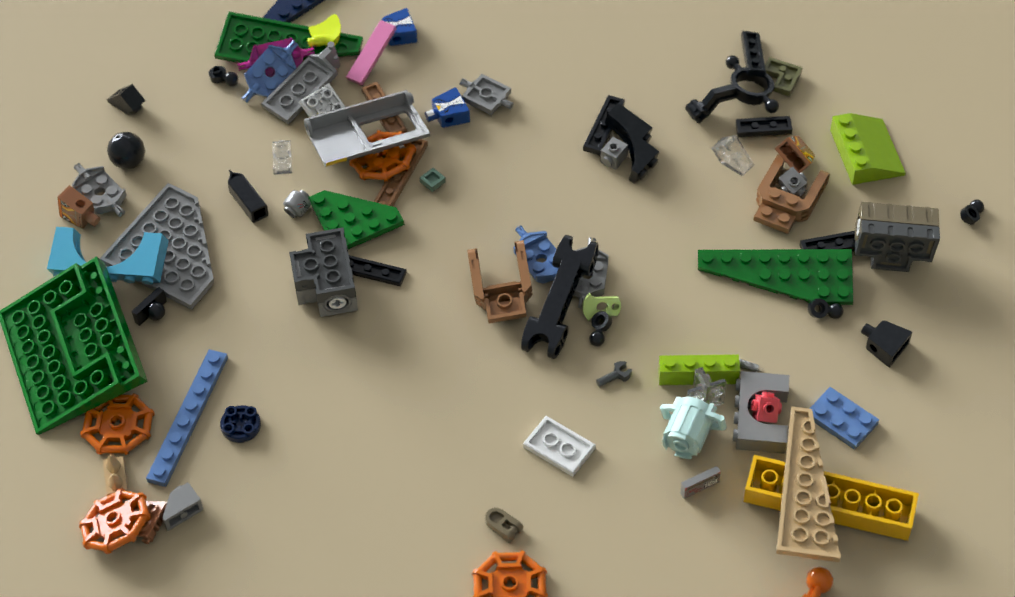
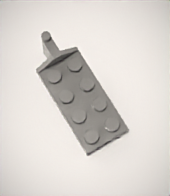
M329 42L320 54H311L261 103L262 107L289 124L303 110L299 101L327 85L338 75L336 68L340 67V62L334 42Z

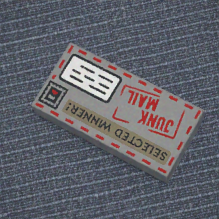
M715 466L683 481L680 494L685 499L719 483L721 471Z

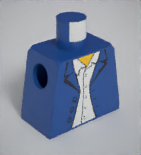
M407 8L382 18V21L396 26V31L388 42L390 46L417 43V31Z
M455 87L432 99V110L426 111L425 117L428 122L437 119L441 127L445 128L469 123L470 111Z

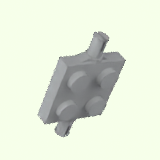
M483 74L473 82H469L464 78L460 81V85L467 88V91L462 95L465 103L490 115L500 106L510 110L513 108L514 103L506 100L511 94L510 87Z

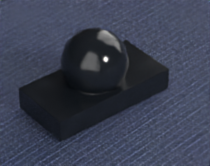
M158 287L132 310V315L137 325L140 326L148 318L152 320L163 318L165 315V307L163 305L167 302L163 289Z

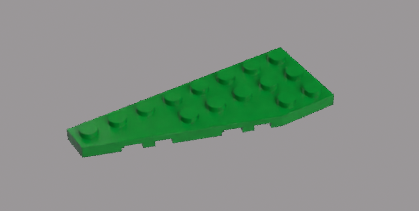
M229 11L214 56L215 59L243 63L248 62L250 59L253 45L270 43L291 37L304 50L313 48L309 47L307 42L308 38L312 37L308 26ZM341 33L339 41L335 45L338 57L359 55L363 37ZM327 45L314 46L315 54H320Z
M852 249L698 250L699 271L719 277L720 275L725 276L736 282H745L749 286L776 294L782 293L796 300H805L807 303H810L813 299H823L828 305L834 303L853 305Z

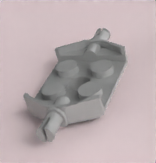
M77 163L74 169L79 175L72 183L73 188L92 201L95 214L115 211L119 217H122L125 211L120 205L127 196L125 189L122 190L105 172L103 166L84 169L80 163ZM99 192H105V193H104L103 195H101V196H100V195H96V194L99 193Z
M592 237L588 238V244L591 241L596 242V239L593 238L592 240ZM586 247L577 249V250H575V251H582V250H584ZM598 250L596 265L591 274L592 278L584 279L582 274L575 290L574 296L579 298L578 307L582 309V303L588 293L594 297L604 294L609 255Z

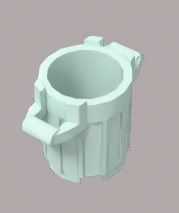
M676 397L674 404H662L660 406L663 418L669 420L663 433L662 445L666 450L670 447L675 451L674 456L682 459H691L692 456H697L700 453L710 430L723 431L727 428L724 416L715 413L717 410L716 405L713 403L708 404L698 398Z

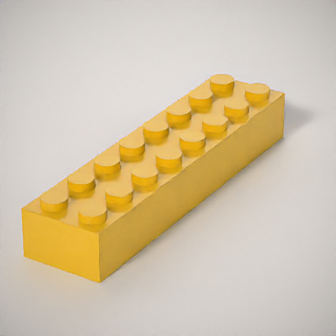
M754 455L743 502L781 510L785 462ZM823 471L824 477H826L834 524L905 541L909 540L919 493Z

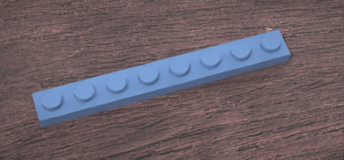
M208 350L146 477L148 483L163 487L167 486L228 359L226 353Z

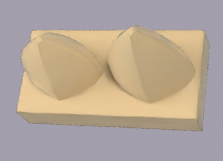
M110 454L108 459L103 460L107 496L117 492V489L120 488L128 491L124 457H115Z

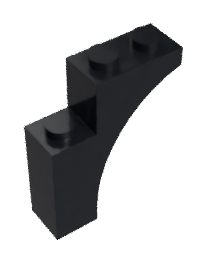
M617 103L607 113L604 124L615 131L628 144L632 163L629 180L635 184L639 179L642 180L646 176L647 170L650 167L654 168L658 163L659 151L648 143L652 137L650 134L653 127L620 103Z

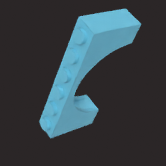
M56 227L47 270L53 276L58 275L75 263L80 266L86 263L80 248L81 234L74 228ZM144 232L140 245L129 258L119 264L106 267L111 282L123 280L127 283L138 281L148 285L160 283L169 240L162 233Z

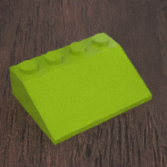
M853 113L832 117L830 131L852 185L905 176V170L883 119Z

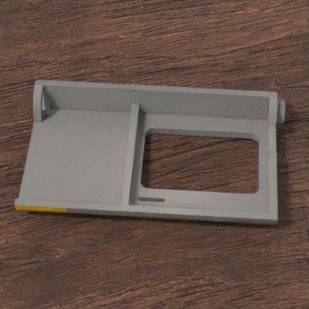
M407 90L304 119L306 132L325 167L430 137L429 130L412 105L414 103L413 95L411 92L408 93ZM406 113L416 130L379 141L369 142L360 126Z

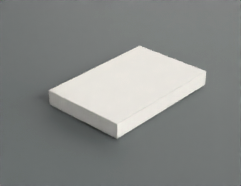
M545 416L525 440L523 448L573 477L596 449V444Z

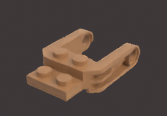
M778 154L757 188L756 202L759 208L754 215L753 221L788 234L795 221L802 222L808 220L828 184L830 173L820 170L804 199H801L799 196L774 187L780 177L784 163H786Z
M524 240L514 242L521 281L496 284L483 288L477 248L467 250L476 305L487 311L488 323L527 317L525 304L531 298L533 292Z

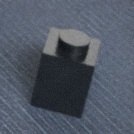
M133 84L119 89L107 99L110 104L126 114L138 112L142 108L141 104L146 101Z

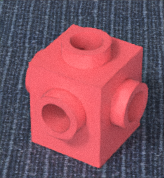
M762 392V395L755 394V399L751 403L752 417L761 422L777 423L778 414L782 410L780 399L771 392Z

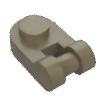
M492 508L486 513L485 520L487 526L508 543L514 539L516 532L519 533L523 529L520 521L500 508ZM508 524L510 528L506 529L504 526Z

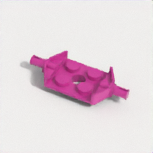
M290 37L284 40L253 45L248 62L238 63L239 71L249 69L269 45L287 48L293 39ZM297 46L293 50L292 58L296 68L303 62L305 56L315 54L314 47L303 50ZM267 68L265 70V75L268 77H273L275 75V70L273 68Z

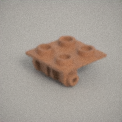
M146 501L151 517L137 535V537H142V542L145 544L153 542L156 532L159 531L160 528L158 526L162 525L166 502ZM138 505L133 508L134 512L139 511Z

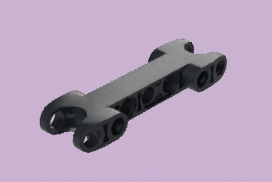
M565 235L562 238L552 263L553 267L559 269L539 318L530 316L527 321L521 342V349L523 351L529 352L537 342L545 341L549 343L548 357L555 359L559 355L566 341L569 329L567 325L562 323L581 275L590 276L594 270L599 250L598 242L591 241L584 250L575 251L572 250L573 237Z

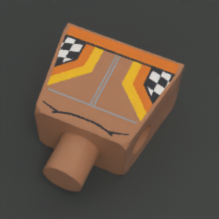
M789 136L775 148L790 168L794 167L798 173L806 169L815 157V154L799 136Z
M69 185L57 197L61 218L80 228H84L88 223L95 227L99 223L100 217L94 214L92 201Z

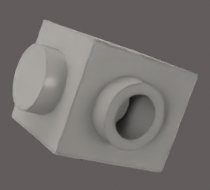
M612 137L601 150V163L616 170L628 156V144Z

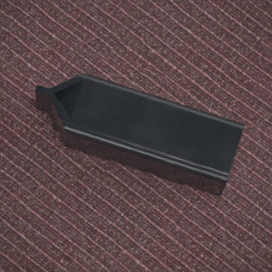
M229 170V192L252 223L267 217L269 214L266 203L246 177L241 173Z

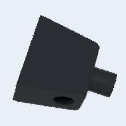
M885 320L881 321L876 328L866 323L861 330V333L868 337L866 349L889 368L909 345L912 336L910 330Z

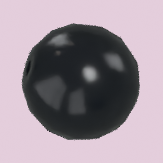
M121 132L113 136L109 141L107 153L109 160L115 166L121 169H132L143 161L145 147L143 141L136 134Z

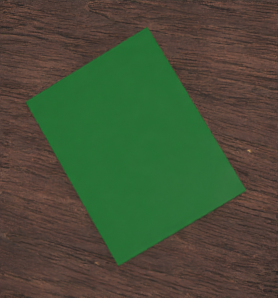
M97 256L81 266L75 263L0 310V323L35 432L38 435L148 382L106 265Z

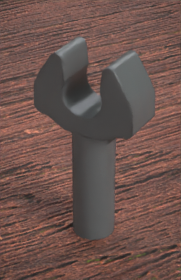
M627 362L614 363V371L597 379L596 383L600 387L616 378L625 382L631 377L632 369L622 372L621 370L626 368Z

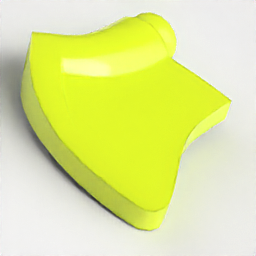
M336 14L331 15L318 25L309 27L312 37L307 40L309 47H319L327 45L329 42L337 44L341 35V24Z

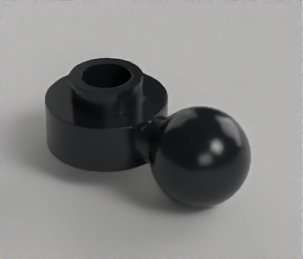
M214 66L209 71V77L213 83L225 81L227 85L234 86L238 82V75L235 72L227 73L223 66Z
M978 199L971 201L969 205L960 211L962 221L969 225L976 223L980 219V213L984 210V203Z
M813 299L808 304V312L814 318H823L829 314L831 318L838 319L843 315V308L837 303L828 306V303L823 299ZM816 305L819 306V311H818V312L815 311V306H816Z
M604 311L597 312L591 321L592 326L596 330L590 334L589 341L594 346H601L604 343L605 336L603 332L607 331L612 325L611 316Z

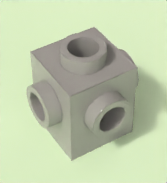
M791 167L778 178V184L781 186L780 190L799 197L807 191L806 176L802 172L798 173L794 167Z

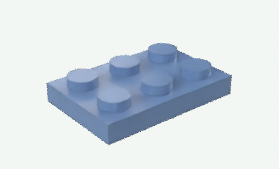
M831 387L810 407L813 412L814 422L854 450L879 423L878 418Z

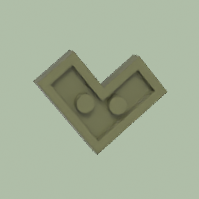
M769 57L765 64L766 73L771 77L777 78L773 91L790 96L802 73L803 67Z

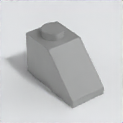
M189 482L176 487L174 491L170 492L163 515V521L168 531L204 510L201 499Z

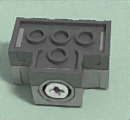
M344 228L306 234L308 249L289 252L298 305L318 302L320 317L358 311Z

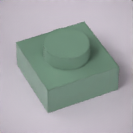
M434 168L420 177V183L431 192L446 182V177Z

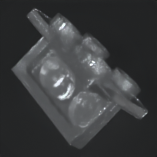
M703 367L695 369L693 388L687 391V397L698 398L708 404L713 403L716 407H719L725 400L727 382L725 379L712 382L710 375L705 373Z

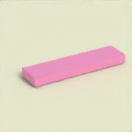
M382 20L379 21L347 74V80L363 86L396 31V26Z

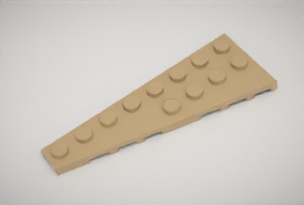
M791 406L776 554L840 562L841 553L839 552L838 537L835 532V522L830 507L831 502L826 477H824L823 462L819 452V442H817L813 412L812 409Z

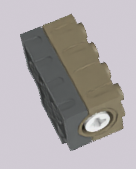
M861 202L855 222V256L871 257V269L909 272L913 261H933L940 241L938 208Z

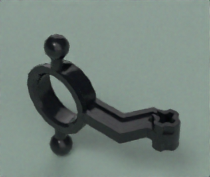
M731 55L726 59V66L729 69L735 70L731 75V84L711 89L701 102L693 99L685 107V110L692 119L700 123L712 113L719 103L732 99H737L750 105L765 103V109L769 113L777 112L779 104L776 100L769 98V95L774 90V81L767 73L765 78L747 75L746 67H741L738 57ZM737 82H754L763 87L765 91L761 93L749 92L741 88Z

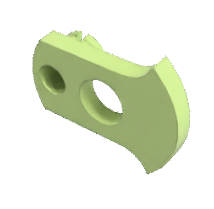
M588 293L582 304L585 317L589 321L600 310H597L596 307L601 302L607 304V307L602 311L610 316H618L621 310L619 297H594Z

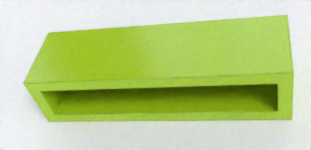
M739 355L659 356V385L736 384V379H739L740 376Z

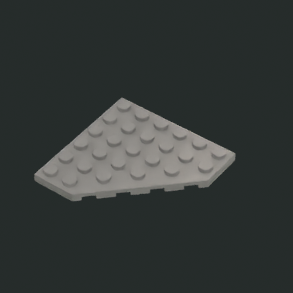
M168 183L102 255L100 260L107 267L119 264L136 251L142 241L144 232L162 233L169 242L161 281L152 285L139 283L154 291L160 287L164 290L166 297L192 310L212 287L214 278L198 197Z

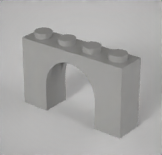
M741 371L740 379H736V391H739V395L735 396V407H738V412L734 413V424H737V429L733 430V441H736V449L785 454L788 426L758 422L750 415L748 409L751 406L752 400L755 399V394L762 395V392L774 393V396L779 398L780 402L787 403L789 375Z

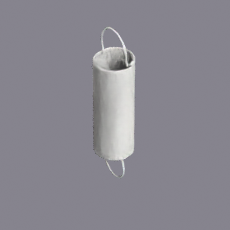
M739 359L740 367L754 372L758 371V364Z

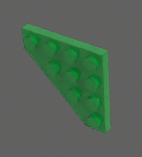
M326 190L308 198L324 231L344 228L347 249L405 225L398 209L393 206Z

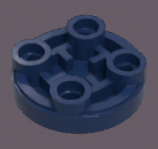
M245 405L227 407L220 421L222 434L228 440L236 443L247 442L253 439L261 428L260 416L256 408Z

